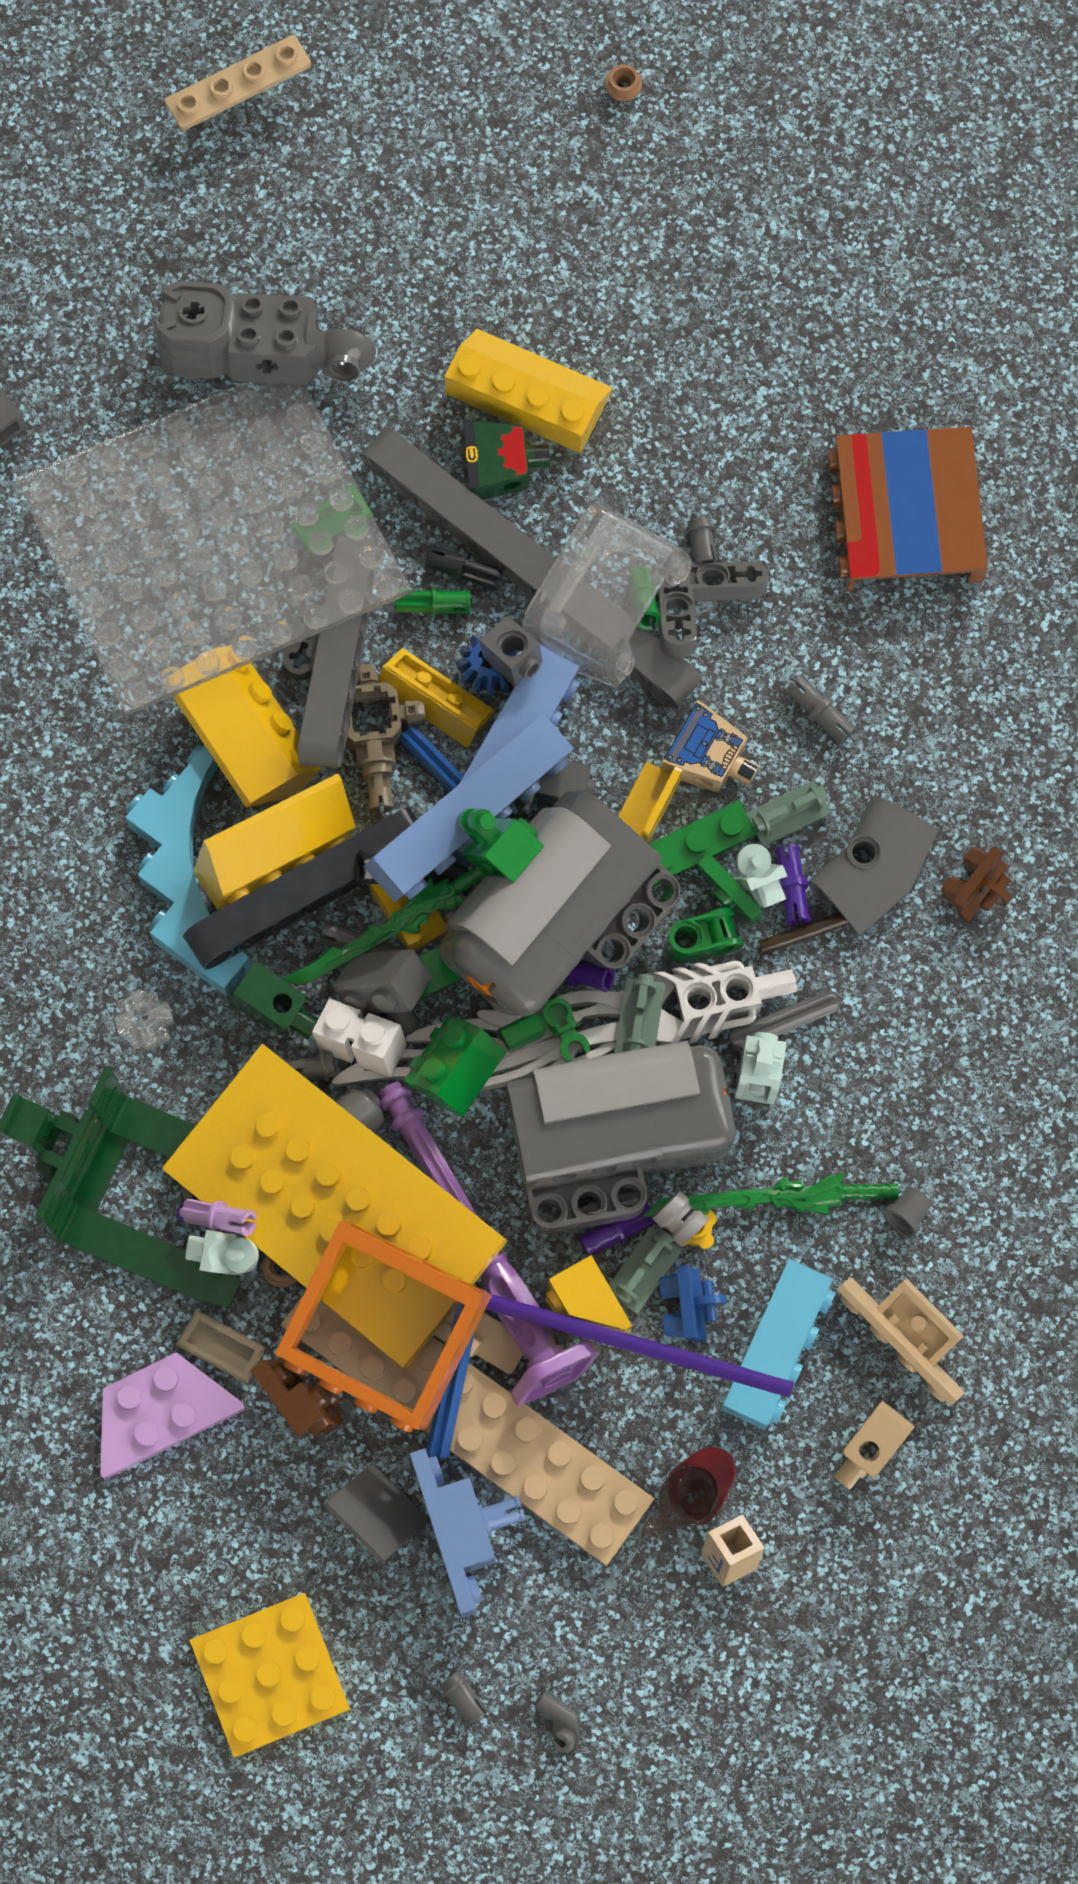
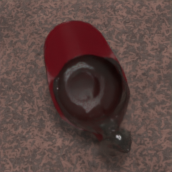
M706 1447L696 1451L677 1465L661 1486L658 1507L659 1515L657 1517L650 1516L644 1522L641 1536L646 1538L659 1537L662 1539L669 1536L675 1526L695 1527L709 1522L727 1501L728 1494L734 1483L736 1466L733 1456L725 1449Z

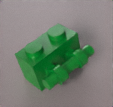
M473 808L464 809L457 817L459 827L473 839L462 855L486 877H503L514 883L544 847L535 838L538 835L537 830L521 818L518 821L510 818L499 819L495 818L487 809Z
M447 1016L440 1028L435 1027L429 1038L431 1041L421 1056L414 1057L409 1065L411 1070L403 1082L414 1090L419 1088L436 1105L463 1117L507 1052L482 1028L458 1017L453 1019Z

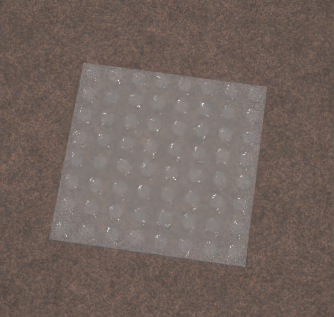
M244 382L16 478L17 484L125 717L412 593L305 385Z

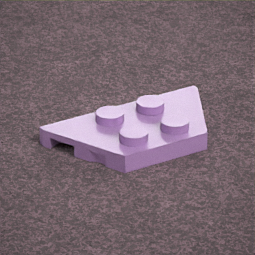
M176 1352L103 1388L100 1473L103 1479L106 1480L246 1409L240 1400Z

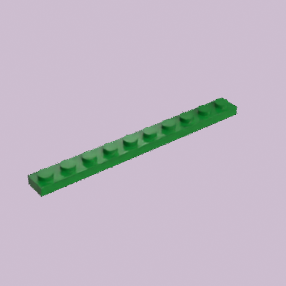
M740 800L649 845L662 857L660 864L675 877L698 866V863L706 855H711L714 858L755 838L757 833ZM657 880L656 882H654L652 888L661 884V882ZM440 946L418 956L432 976V979L417 1003L463 981L442 961Z

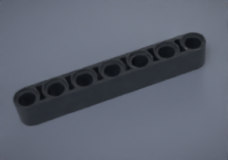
M410 807L395 812L197 922L183 934L184 940L204 970H209L361 886L356 880L354 869L355 854L359 852V848H385L418 820L417 816Z

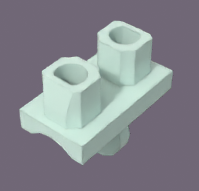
M749 844L741 848L737 854L736 863L739 871L745 876H738L734 878L735 881L744 890H748L750 896L762 908L785 900V895L779 883V879L787 876L783 865L771 864L770 854L762 845Z
M206 1230L205 1237L189 1236L185 1258L201 1262L199 1269L201 1271L244 1276L245 1273L252 1271L257 1265L259 1252L256 1245L251 1240L244 1238L243 1235Z

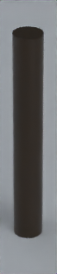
M840 912L759 940L757 941L761 954L766 955L850 924Z

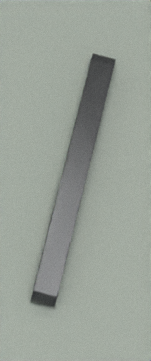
M384 427L360 453V459L374 474L485 562L501 568L504 577L663 703L673 709H677L702 681L701 675L691 664L683 658H674L667 655L663 651L661 641L648 630L640 629L634 619L397 432Z

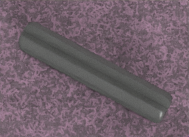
M828 990L758 1019L751 1024L731 1030L728 1033L729 1042L735 1052H740L743 1050L747 1035L754 1036L756 1032H766L779 1036L837 1012L840 1007L839 1001L832 990Z

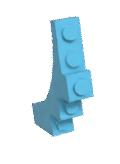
M199 744L187 759L188 766L180 775L174 774L167 781L163 788L165 794L161 796L151 788L143 796L138 794L129 804L126 810L128 815L125 818L131 830L158 849L156 853L153 851L149 852L138 867V870H140L138 877L141 885L170 906L169 910L162 909L151 923L152 931L150 934L153 942L224 996L228 997L251 968L249 958L241 952L212 969L204 970L183 938V934L191 926L210 916L199 893L196 877L193 873V836L199 807L208 785L218 771L219 766L206 746Z

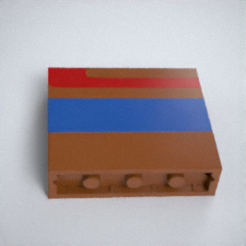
M972 427L836 435L833 450L827 451L828 471L835 472L836 484L831 485V503L833 508H839L840 520H835L834 533L836 543H842L843 556H838V572L840 579L846 578L847 591H853L856 580L967 573L968 583L983 582L988 566Z

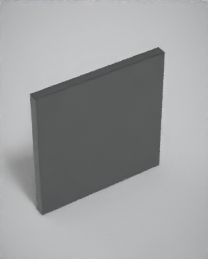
M373 1463L324 1504L381 1563L386 1561L429 1522V1519Z

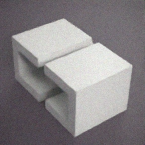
M330 998L312 1031L320 1051H324L326 1054L333 1053L334 1057L352 1063L354 1058H356L358 1066L391 1078L407 1046L400 1024L370 1013L364 1019L360 1009Z

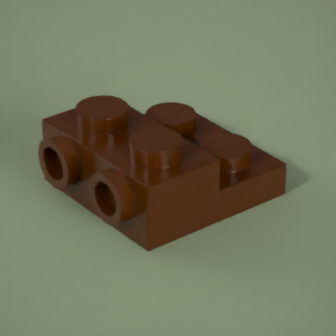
M285 1359L262 1360L250 1370L298 1437L309 1434L316 1437L321 1433L327 1435L345 1421L341 1416L344 1412L338 1405L341 1403L340 1396L319 1385L320 1381L303 1383L302 1381L305 1380V1376L284 1367Z

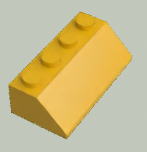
M476 329L460 345L444 376L446 395L512 424L522 425L526 430L580 454L613 390L608 385L479 329Z
M240 645L214 650L170 676L164 682L166 688L246 808L298 794L322 769L318 766L299 764L298 747L300 735L293 726L292 720L284 713L272 695L270 687L262 680L252 665L251 659L242 650Z
M337 773L203 841L193 873L217 910L228 906L352 837L356 826L339 774Z

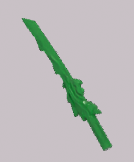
M474 866L451 883H449V878H446L434 884L433 879L429 878L427 880L428 885L411 900L408 898L406 904L399 911L392 912L391 920L380 927L372 924L362 933L359 939L341 949L331 947L318 960L286 976L283 980L287 983L305 986L401 931L418 934L420 932V925L428 922L427 918L430 916V913L437 909L444 911L457 909L458 906L465 902V899L459 895L480 882L485 875Z
M839 1173L835 1176L832 1174L828 1175L813 1186H805L800 1180L791 1182L788 1177H783L774 1188L690 1195L687 1197L689 1198V1205L694 1210H700L704 1215H707L712 1208L735 1206L744 1210H754L757 1204H772L775 1209L781 1206L790 1207L800 1213L809 1211L829 1215L828 1207L842 1206L841 1200L898 1199L899 1186L898 1183L883 1185L841 1184L845 1173ZM671 1198L659 1199L643 1217L654 1216Z

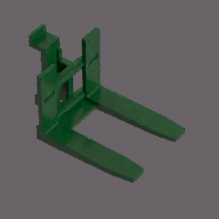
M106 1066L90 1097L88 1110L85 1109L80 1121L77 1116L63 1110L60 1115H54L50 1109L29 1101L20 1094L14 1093L0 1120V1133L27 1146L37 1161L34 1169L43 1182L49 1184L35 1214L37 1217L35 1221L39 1225L44 1226L46 1229L44 1233L49 1238L187 1297L226 1309L231 1307L241 1285L238 1277L231 1274L199 1270L201 1262L187 1260L185 1258V1250L97 1213L128 1144H135L170 1159L196 1125L128 1097L113 1069ZM57 1140L68 1144L63 1157L52 1152Z

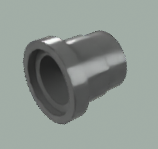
M908 1187L894 1204L887 1205L882 1214L886 1222L897 1232L908 1237H914L920 1230L919 1223L925 1217L932 1203L923 1192L916 1188Z

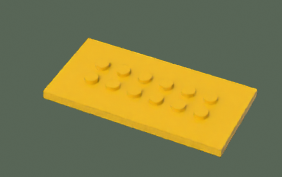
M261 1044L162 1167L165 1172L200 1201L208 1203L224 1201L228 1207L253 1210L257 1219L246 1218L245 1221L257 1223L256 1228L250 1236L244 1237L251 1240L257 1248L306 1288L339 1221H351L472 1285L508 1242L492 1227L264 1044ZM349 1244L321 1298V1301L405 1369H407L457 1304V1301Z

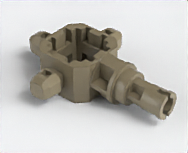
M373 664L360 665L352 708L357 707L356 703L359 702L372 704L376 703L375 701L382 700V704L389 703L392 728H386V733L376 731L360 736V732H353L351 716L346 746L356 753L357 768L359 771H362V778L367 781L369 811L371 813H380L379 803L383 802L384 813L394 810L390 778L393 776V767L396 765L394 748L400 742L402 735L401 724L408 723V726L421 724L426 720L424 703L420 701H405V705H399L397 690L387 682L379 683Z

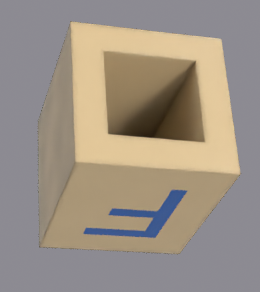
M741 1515L709 1531L701 1554L722 1587L757 1570L765 1548L745 1517Z

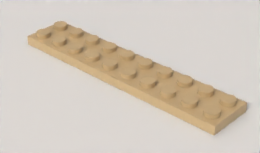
M302 1297L280 1324L284 1330H287ZM321 1300L301 1339L303 1344L344 1374L414 1410L443 1351V1343L432 1336L407 1369H405ZM468 1362L450 1452L512 1498L518 1495L523 1506L607 1567L655 1498L526 1404L518 1407L510 1392ZM433 1417L427 1428L420 1429L428 1436L430 1434Z

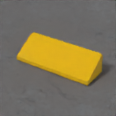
M404 648L382 667L378 677L379 683L387 682L397 690L398 702L405 705V701L423 702L426 721L467 748L474 743L496 712Z

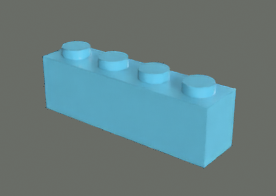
M789 1259L746 1352L741 1367L793 1381L795 1385L803 1367L802 1364L796 1361L802 1348L810 1351L819 1332V1328L813 1326L818 1312L826 1314L836 1292L829 1290L833 1278ZM733 1382L721 1410L765 1430L770 1421L775 1424L778 1423L787 1402L780 1399L781 1395Z

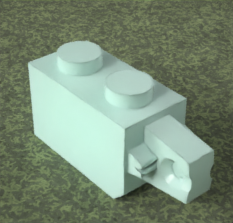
M756 1032L754 1036L747 1035L741 1055L735 1092L736 1099L774 1105L780 1087L787 1042L778 1041L777 1035L766 1032Z

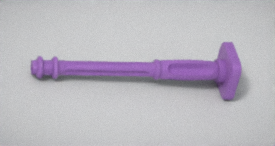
M394 1082L383 1088L379 1093L382 1098L379 1105L382 1111H389L394 1121L391 1124V1129L395 1132H401L424 1173L477 1215L422 1120L425 1113L424 1110L419 1107L415 1108L410 1100L413 1092L412 1089L402 1087L400 1082ZM498 1253L481 1274L487 1293L539 1308L522 1279L507 1261V1255ZM497 1313L514 1342L529 1360L527 1363L528 1370L511 1391V1396L518 1407L575 1381L587 1371L599 1355V1351L591 1340L583 1341L564 1350L562 1345H556L550 1328Z

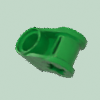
M719 908L704 915L676 922L671 927L665 943L668 956L675 962L688 963L710 956L726 955L741 949L744 943L741 938L737 937L732 917L735 915L733 908ZM681 934L688 935L694 941V946L687 949L681 948L676 944L675 937Z

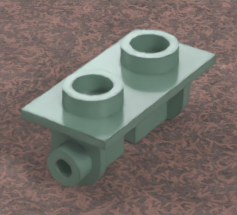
M813 780L746 814L757 833L761 845L765 847L831 815L832 812L825 801L828 799L824 787L822 785L817 787Z
M638 974V979L626 977L614 1054L656 1046L666 983L653 981L654 977L648 974Z
M651 1226L609 1284L618 1302L637 1315L659 1285V1278L666 1275L683 1251L681 1247L673 1243L674 1240L669 1234L662 1230L659 1233Z

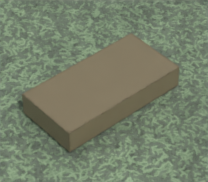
M195 1310L176 1344L178 1348L245 1384L249 1383L253 1375L250 1370L260 1363L267 1350L266 1347L198 1310Z

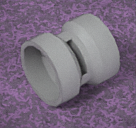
M681 1190L652 1218L660 1227H666L672 1233V1239L680 1247L687 1243L709 1220L700 1210H694L689 1205V1198Z

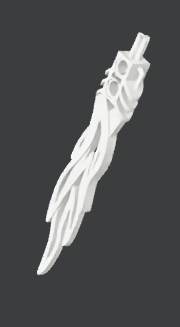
M731 961L713 966L695 963L690 965L693 969L691 971L683 967L671 969L674 973L673 975L662 971L652 973L653 981L666 983L662 1006L669 996L675 992L682 1019L681 1021L666 1011L661 1010L656 1045L678 1043L686 1038H691L689 1042L691 1044L698 1042L704 1034L710 1033L708 1039L717 1038L722 1030L753 1023L756 1019V1013L761 1012V1000L797 992L793 970L790 969L755 977L752 966L744 967L739 961ZM733 986H740L747 991L748 996L741 1001H735L730 999L726 992ZM596 990L577 991L556 998L566 1000L572 1009L592 1006L572 1012L577 1025L580 1026L582 1019L620 1017L624 991L620 993ZM694 995H703L710 1003L706 1008L697 1010L689 1005L688 1000ZM546 1003L540 1010L536 1012V1015L543 1012V1008L546 1005ZM480 1010L477 1012L478 1019H467L465 1021L482 1028L485 1032L499 1033V1028L523 1016L502 1013L498 1010ZM747 1015H748V1017L739 1018V1019H735V1020H730V1019H734V1018H738V1017H742V1016H747ZM619 1022L604 1024L577 1032L587 1038L590 1049L594 1050L575 1058L578 1053L583 1052L582 1047L577 1043L569 1045L568 1052L572 1058L571 1062L605 1056L614 1052ZM443 1023L416 1030L406 1036V1042L408 1044L430 1043V1034L435 1027L440 1028ZM550 1029L545 1030L546 1036L509 1053L502 1040L491 1037L507 1052L492 1075L512 1069L516 1070L490 1077L481 1091L505 1087L506 1082L532 1077V1071L535 1069L565 1064L566 1062L560 1055V1039H555ZM405 1049L399 1061L413 1060L415 1056L420 1057L424 1050ZM356 1063L339 1073L332 1080V1083L335 1087H343L382 1080L405 1079L411 1068L396 1067L391 1078L360 1067Z

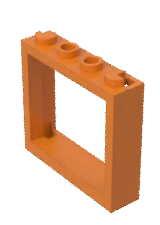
M339 1221L275 1355L285 1359L283 1365L287 1369L303 1376L309 1372L321 1378L319 1382L321 1387L339 1395L342 1391L356 1397L354 1403L360 1408L375 1414L379 1409L392 1416L391 1424L412 1433L413 1429L420 1430L428 1427L492 1295L351 1221ZM348 1244L465 1305L414 1410L297 1349Z

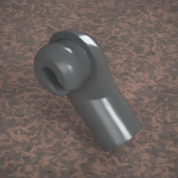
M545 1691L534 1709L552 1720V1744L554 1748L561 1753L570 1752L578 1745L580 1739L577 1714L573 1709Z

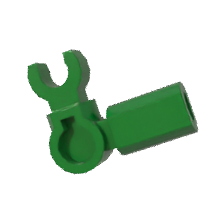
M561 998L548 1001L543 1008V1012L538 1015L535 1013L523 1016L498 1029L509 1053L546 1036L545 1030L550 1029L555 1039H560V1055L566 1063L572 1061L571 1055L568 1052V1046L573 1043L579 1044L585 1054L590 1053V1044L587 1038L578 1034L575 1030L578 1025L572 1015L571 1005Z

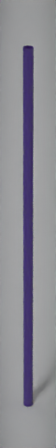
M180 1204L176 1213V1218L184 1221L183 1217H181L179 1213L180 1209L183 1207V1204ZM224 1230L222 1231V1232H225V1233L238 1234V1233L229 1232V1231H224ZM491 1294L492 1296L486 1307L490 1311L790 1398L793 1390V1381Z

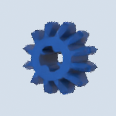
M472 635L470 637L472 647L462 645L460 648V655L463 658L457 661V669L464 672L461 675V682L464 685L473 683L472 692L475 695L482 688H487V695L491 698L494 696V688L496 687L506 694L509 691V681L493 666H491V669L483 667V661L486 664L488 662L483 658L480 639L476 635ZM518 650L510 651L506 655L516 656Z

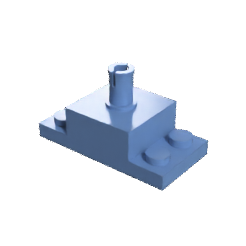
M426 1448L410 1453L412 1464L461 1618L476 1614L475 1604L482 1602V1597L475 1575L466 1577L465 1573L496 1564L489 1536L492 1535L491 1531L520 1521H526L523 1509L506 1514L508 1511L521 1507L520 1499L517 1495L514 1498L483 1508L482 1504L478 1505L470 1478L438 1488V1485L444 1484V1478L437 1456L428 1458Z

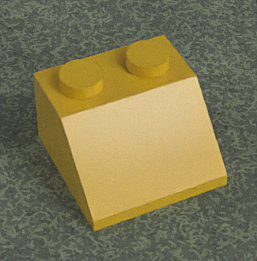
M592 1255L549 1279L545 1301L550 1311L624 1333H631L632 1325Z

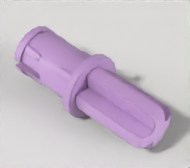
M187 1199L184 1201L183 1207L179 1212L186 1223L205 1226L211 1231L222 1232L224 1230L243 1236H250L257 1224L245 1221L246 1218L257 1219L253 1210L228 1207L224 1201L208 1203Z

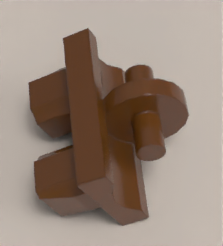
M971 847L962 862L964 870L972 874L969 880L965 883L952 876L948 878L941 888L944 899L956 908L959 918L969 923L980 907L985 911H990L995 903L1005 907L1011 901L1010 894L1005 890L1011 880L1004 875L1008 870V866L1001 859L1004 855L1003 851L992 847L989 852Z

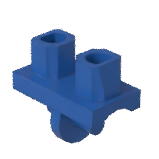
M690 1265L676 1266L677 1273L659 1278L662 1299L672 1300L680 1298L681 1306L680 1313L664 1315V1334L668 1337L684 1338L693 1342L707 1341L705 1322L717 1321L716 1307L727 1304L726 1295L714 1294L713 1281L701 1282L700 1269H692Z

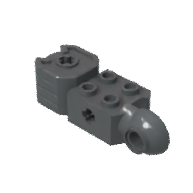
M189 281L174 282L160 292L162 299L160 324L155 327L158 354L160 355L159 361L168 373L176 377L213 379L225 374L231 375V381L307 385L320 370H325L330 378L340 382H349L355 380L359 373L364 371L375 358L376 348L374 343L367 336L357 331L348 329L319 331L317 321L318 307L312 297L236 293L234 303L231 294L218 283Z

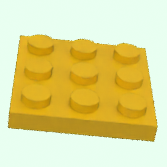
M306 1593L292 1597L190 1640L234 1758L351 1710Z

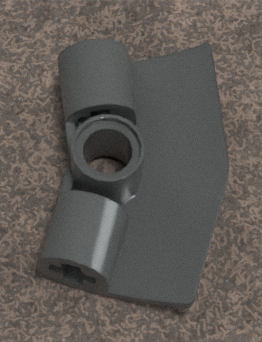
M872 797L848 846L808 881V885L823 904L828 907L834 905L856 934L860 936L909 893L937 835L938 829L913 813L887 800ZM856 850H865L871 855L872 861L864 864L859 863L854 859L852 853Z

